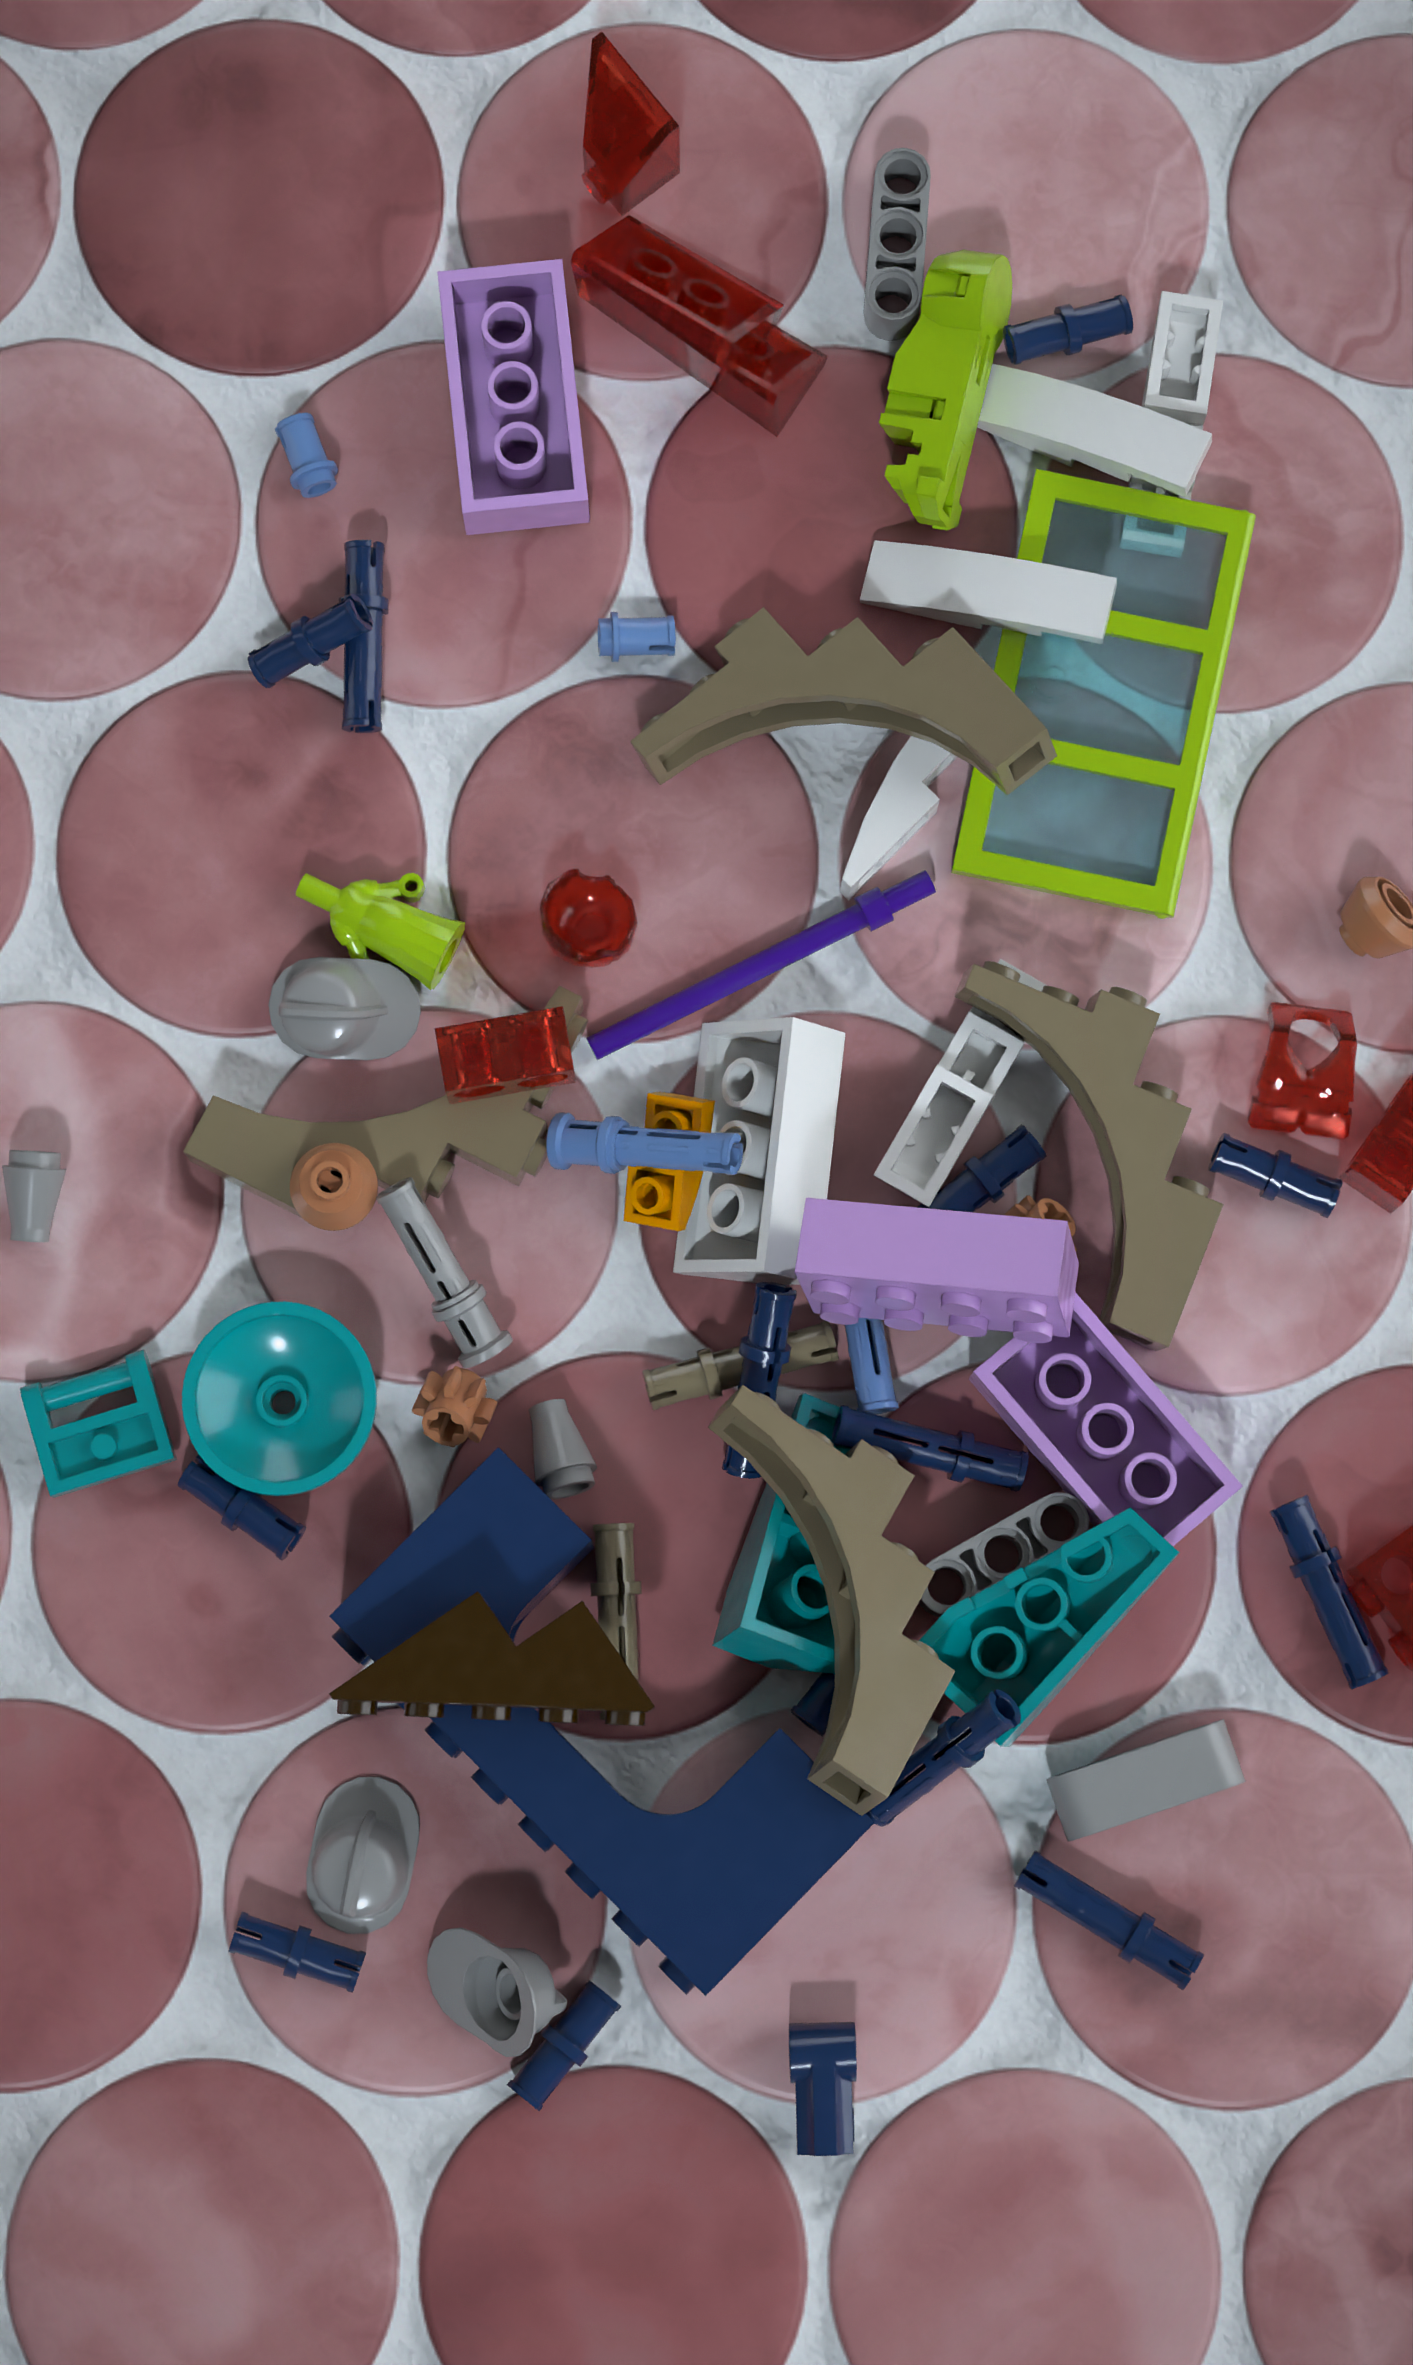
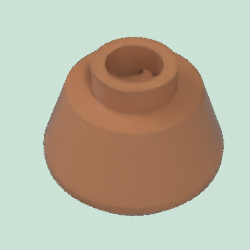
M1363 877L1360 879L1340 913L1343 925L1339 927V932L1346 945L1359 956L1363 957L1368 954L1376 959L1413 949V905L1407 896L1394 883L1384 877Z
M327 1143L309 1150L299 1159L290 1178V1196L296 1211L312 1226L328 1231L348 1229L361 1222L372 1210L378 1194L377 1175L369 1159L356 1148L341 1143ZM331 1172H339L342 1175V1178H337ZM324 1186L325 1188L330 1190L331 1193L324 1192L320 1188Z

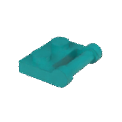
M145 1350L125 1355L126 1362L42 1387L41 1383L37 1382L20 1388L24 1409L50 1497L56 1498L177 1460L155 1386L152 1368ZM133 1386L137 1399L136 1403L53 1428L50 1411Z

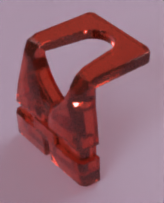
M1279 1002L1270 1003L1267 1011L1270 1036L1256 1080L1258 1093L1257 1096L1252 1095L1247 1117L1248 1124L1253 1129L1285 1133L1295 1132L1299 1127L1308 1136L1346 1139L1349 1137L1352 1119V1108H1349V1102L1354 1101L1355 1060L1357 1052V1037L1352 1013ZM1308 1019L1322 1022L1330 1027L1338 1041V1045L1330 1055L1310 1069L1304 1067L1297 1059L1288 1039L1292 1024L1296 1020Z

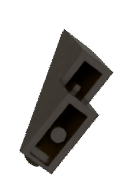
M478 1591L329 1693L333 1700H337V1714L377 1715L378 1702L405 1703L404 1716L444 1718L445 1705L471 1706V1719L511 1721L512 1708L538 1709V1722L578 1723L579 1710L605 1711V1724L645 1726L646 1713L655 1709L654 1704L583 1600L516 1646Z

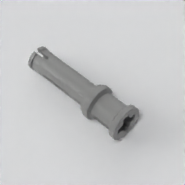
M413 1178L403 1179L379 1193L376 1200L383 1207L403 1242L407 1253L412 1258L435 1299L431 1305L433 1308L432 1315L436 1321H444L462 1352L458 1358L463 1368H470L481 1364L507 1348L512 1343L513 1338L509 1331L500 1330L483 1300L487 1293L483 1285L478 1284L476 1280L469 1281L445 1240L444 1234L439 1229L415 1187Z

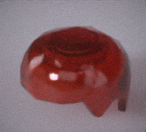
M577 868L567 870L548 883L540 902L543 938L552 952L563 961L578 967H605L610 965L611 962L618 961L629 951L638 928L634 901L619 885H616L615 880L610 875L596 877L584 875Z

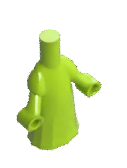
M306 873L296 890L297 897L329 912L330 925L335 938L342 946L347 947L350 958L369 959L366 951L367 947L417 978L430 990H434L441 981L455 955L465 930V922L447 919L392 899L402 896L411 903L420 900L426 888L422 878L415 873H407L399 880L379 884L376 880L363 879L351 882L342 889H338ZM410 884L417 885V889L415 891H407V888Z

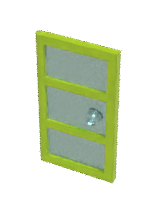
M1041 469L1035 470L1017 559L1117 578V587L1103 644L1043 632L1042 637L1002 628L993 671L1047 728L1057 757L1008 796L973 766L951 873L1155 915L1159 919L1174 918L1256 519L1255 514L1247 510H1236Z

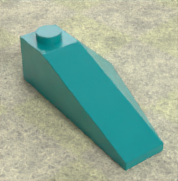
M802 1393L797 1399L791 1418L806 1429L816 1430L824 1434L831 1441L835 1419L840 1407ZM834 1445V1448L843 1454L851 1449L841 1445ZM766 1483L727 1589L712 1646L768 1668L835 1674V1638L824 1585L805 1538L781 1498Z

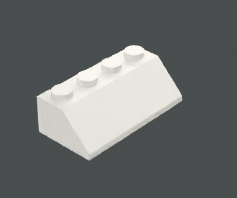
M795 1017L702 1023L694 1097L715 1101L711 1133H738L741 1137L739 1143L743 1144V1158L741 1167L735 1175L703 1171L698 1194L685 1230L678 1231L674 1273L752 1283L774 1282L784 1285H800L795 1274V1266L806 1198L827 1199L846 1033Z

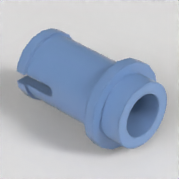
M298 413L280 421L275 428V432L281 440L293 472L290 476L291 486L294 489L300 490L303 497L313 498L331 491L336 486L337 482L334 476L338 473V467L334 461L327 459L314 425L313 416L310 413Z
M611 612L610 618H598L599 656H611L612 662H619V656H675L676 637L673 615H667V617L618 618L617 612Z

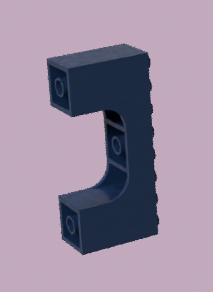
M498 1447L329 1616L340 1627L331 1637L358 1664L361 1663L365 1666L371 1659L374 1662L478 1591L514 1642L521 1624L529 1613L595 1547L592 1540ZM397 1703L401 1708L404 1709L405 1703ZM445 1705L444 1718H430L432 1722L424 1729L451 1758L454 1757L456 1759L464 1752L479 1767L471 1778L498 1805H502L510 1798L526 1816L518 1823L519 1827L544 1852L549 1851L556 1845L573 1862L564 1872L584 1893L593 1900L602 1891L620 1909L611 1918L614 1923L638 1947L649 1939L666 1956L659 1963L658 1967L686 1995L696 1986L706 1996L875 1823L866 1813L863 1816L859 1815L807 1779L814 1761L781 1728L709 1800L692 1810L677 1814L653 1813L629 1802L550 1722H538L537 1709L512 1708L511 1721L471 1719V1706Z

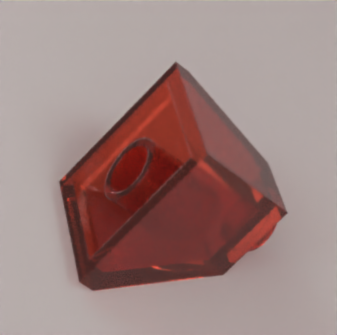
M600 32L592 38L583 136L585 172L581 174V177L589 192L600 204L604 205L609 201L618 213L623 216L680 173L679 125L604 33Z

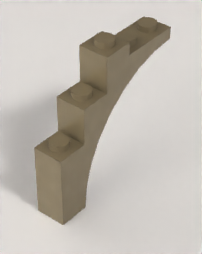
M764 607L752 617L734 624L726 633L725 638L714 646L724 667L717 673L700 679L693 686L688 696L666 713H661L651 718L644 725L641 733L630 741L645 768L660 785L699 759L743 739L794 726L844 723L885 728L934 743L973 765L1007 796L1057 757L1050 735L1044 724L954 627L941 637L930 639L922 644L914 653L912 660L902 666L858 617L844 628L836 629L826 635L818 648L807 656Z
M985 961L983 967L973 964L963 973L954 997L996 1018L1035 1049L1069 1089L1093 1133L1108 1179L1114 1227L1110 1282L1099 1320L1110 1333L1151 1350L1158 1351L1169 1347L1224 1204L1208 1198L1210 1189L1194 1180L1181 1176H1174L1172 1182L1165 1180L1192 1109L1177 1103L1178 1094L1165 1086L1149 1081H1143L1141 1087L1133 1085L1160 1013L1145 1008L1147 1000L1143 996L1120 987H1111L1110 992L1101 989L1089 998L1084 1010L1077 1007L1079 998L1065 990L1053 986H1044L1041 992L1018 982L1021 975L1007 966L991 961Z
M559 986L534 1025L497 1063L456 1091L412 1110L363 1121L306 1122L261 1114L213 1095L183 1152L191 1162L299 1217L301 1216L296 1211L290 1196L292 1171L305 1153L314 1147L327 1143L346 1144L362 1152L374 1167L378 1186L383 1189L403 1179L412 1177L415 1182L414 1185L424 1202H426L429 1195L438 1199L447 1186L455 1168V1164L447 1161L451 1152L519 1186L526 1173L536 1177L547 1158V1140L544 1139L548 1132L546 1121L529 1112L533 1105L540 1109L544 1108L559 1078L558 1074L551 1071L562 1049L572 1053L585 1031L588 1019L580 1016L584 1009L582 997ZM331 1172L337 1178H342V1175L339 1172ZM324 1186L320 1188L324 1192L331 1193V1191L325 1188Z
M742 1385L718 1409L708 1428L746 1458L781 1498L809 1546L826 1591L835 1638V1688L826 1735L807 1779L863 1816L888 1798L955 1673L954 1669L939 1660L937 1653L930 1646L923 1642L909 1639L902 1634L935 1572L919 1562L916 1554L908 1547L900 1543L890 1542L881 1536L915 1475L900 1466L891 1453L883 1448L871 1446L862 1439L845 1454L834 1448L833 1443L824 1434L816 1430L806 1429L783 1413L773 1399L762 1393L753 1392Z

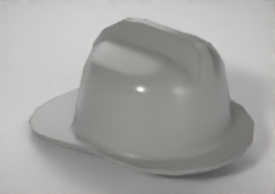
M317 957L299 960L283 970L272 986L268 1004L271 1025L280 1040L298 1054L321 1059L373 1060L389 1057L404 1048L415 1034L421 1014L418 992L408 976L392 964L372 959Z
M358 1777L340 1785L325 1800L317 1819L306 1872L307 1895L314 1912L328 1926L347 1934H368L387 1926L402 1910L408 1895L419 1843V1816L412 1799L397 1784L381 1777Z
M462 1927L446 1929L433 1940L427 1957V1975L432 1993L441 2009L457 2025L487 2043L493 2050L503 2056H521L531 2046L534 2035L540 2032L551 2021L553 2016L561 2013L566 2008L567 2000L555 1989L547 1964L538 1954L525 1948H500L478 1933Z

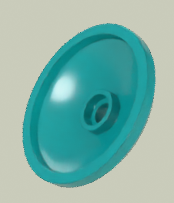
M285 1301L260 1303L246 1307L217 1324L203 1338L192 1355L185 1373L182 1389V1411L185 1426L193 1446L204 1462L229 1483L249 1492L269 1496H290L312 1491L329 1483L343 1473L355 1461L368 1441L377 1409V1387L374 1372L366 1352L355 1336L331 1315L308 1305ZM283 1391L291 1392L296 1400L293 1410L287 1414L276 1413L272 1406L274 1397Z

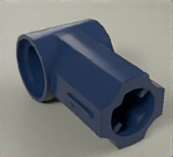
M855 2022L789 2023L790 2084H795L797 2155L838 2156L854 2154L852 2082L857 2080Z

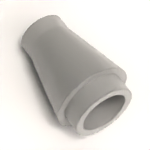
M9 1150L8 1165H3L2 1170L11 1223L10 1240L49 1242L50 1227L66 1173V1169H60L61 1153Z
M553 1399L532 1406L529 1409V1414L532 1422L535 1484L542 1486L544 1493L550 1499L567 1498L591 1489L595 1485L593 1472L597 1469V1465L569 1414L566 1400Z

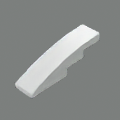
M1167 291L1161 292L1142 407L1203 430L1208 409L1223 300ZM1133 475L1130 477L1128 487L1191 500L1195 479L1186 497ZM1124 517L1119 549L1180 559L1184 548L1186 530Z
M993 363L977 428L1072 467L1076 460L1126 482L1133 475L1183 497H1186L1212 443V433L1151 409L1075 384Z
M874 540L860 596V603L982 629V625L985 624L1042 637L1043 632L1103 644L1117 587V578L992 554Z
M913 736L908 739L893 761L862 822L841 881L840 893L848 901L937 813L940 799L928 786L957 756L934 743Z
M999 960V964L1007 966L1021 975L1018 982L1041 992L1044 986H1048L1006 961ZM972 1007L941 1061L928 1079L875 1171L874 1176L930 1207L1026 1042L996 1018Z

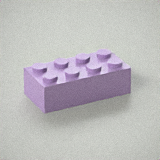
M562 259L438 271L460 496L466 535L590 523Z
M806 1198L795 1274L813 1313L820 1314V1318L827 1322L852 1325L858 1323L859 1318L884 1320V1324L891 1328L905 1331L920 1330L923 1324L948 1326V1330L955 1334L968 1337H981L987 1334V1330L1013 1332V1336L1022 1341L1047 1343L1052 1340V1336H1070L1079 1262L1068 1221Z
M1076 1292L1069 1337L1052 1336V1340L1047 1343H1031L1013 1337L975 1369L969 1377L970 1382L1066 1493L1078 1498L1086 1507L1090 1522L1095 1527L1131 1507L1174 1546L1243 1487Z

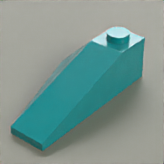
M1130 1507L1068 1541L1057 1550L1028 1566L1021 1567L1003 1577L999 1582L972 1597H967L949 1607L919 1641L930 1646L937 1653L939 1660L955 1670L944 1694L964 1713H967L985 1699L987 1694L996 1689L1007 1693L1015 1701L1021 1714L1020 1724L995 1740L1000 1747H1010L1069 1682L1180 1552Z

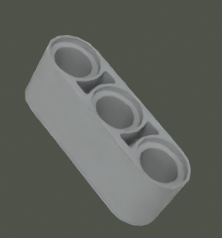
M897 148L885 153L877 163L874 176L863 314L864 322L869 331L877 338L886 341L901 340L910 334L919 317L922 297L931 175L930 167L925 158L917 151L908 148ZM894 178H905L913 182L916 189L908 194H898L890 190L886 184ZM899 236L909 241L912 248L905 253L896 254L885 249L882 242L889 237ZM895 295L902 298L908 307L899 313H889L881 309L877 301L884 296Z
M1056 1492L1047 1495L938 1556L926 1566L932 1571L948 1569L959 1576L963 1585V1592L958 1601L960 1602L1087 1532L1089 1529V1516L1086 1507L1078 1498L1068 1493ZM1059 1506L1066 1509L1072 1515L1074 1531L1068 1540L1054 1541L1048 1538L1042 1531L1040 1525L1041 1515L1046 1508ZM1005 1538L1016 1546L1019 1558L1013 1571L998 1573L986 1564L984 1548L989 1540ZM926 1588L919 1601V1604L926 1612L936 1617H941L949 1607L956 1604L941 1605L933 1600L928 1588Z
M1224 1719L1046 1779L1067 1842L1184 1804L1246 1781Z

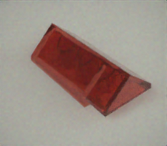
M630 215L574 250L570 262L578 296L778 437L828 358L824 353L776 326L784 304Z

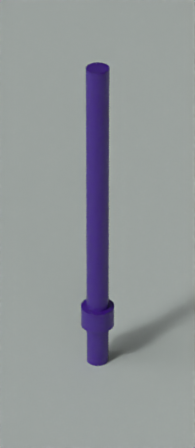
M926 870L883 891L875 887L855 897V905L587 1037L586 1040L596 1060H599L866 927L872 932L894 921L892 914L936 893L933 882Z

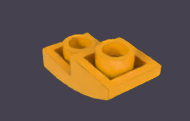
M661 1091L647 1093L644 1128L711 1133L715 1101ZM628 1166L623 1221L674 1231L685 1230L698 1194L703 1171Z

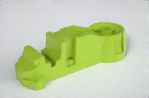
M959 250L941 254L934 258L924 282L919 321L896 352L887 387L889 396L885 412L881 413L879 424L894 444L916 448L919 455L908 454L905 465H887L884 476L901 500L908 504L918 523L932 525L934 529L950 530L959 525L962 507L959 503L990 371L995 352L1003 340V328L1008 325L1012 301V271L1008 258L1001 254Z

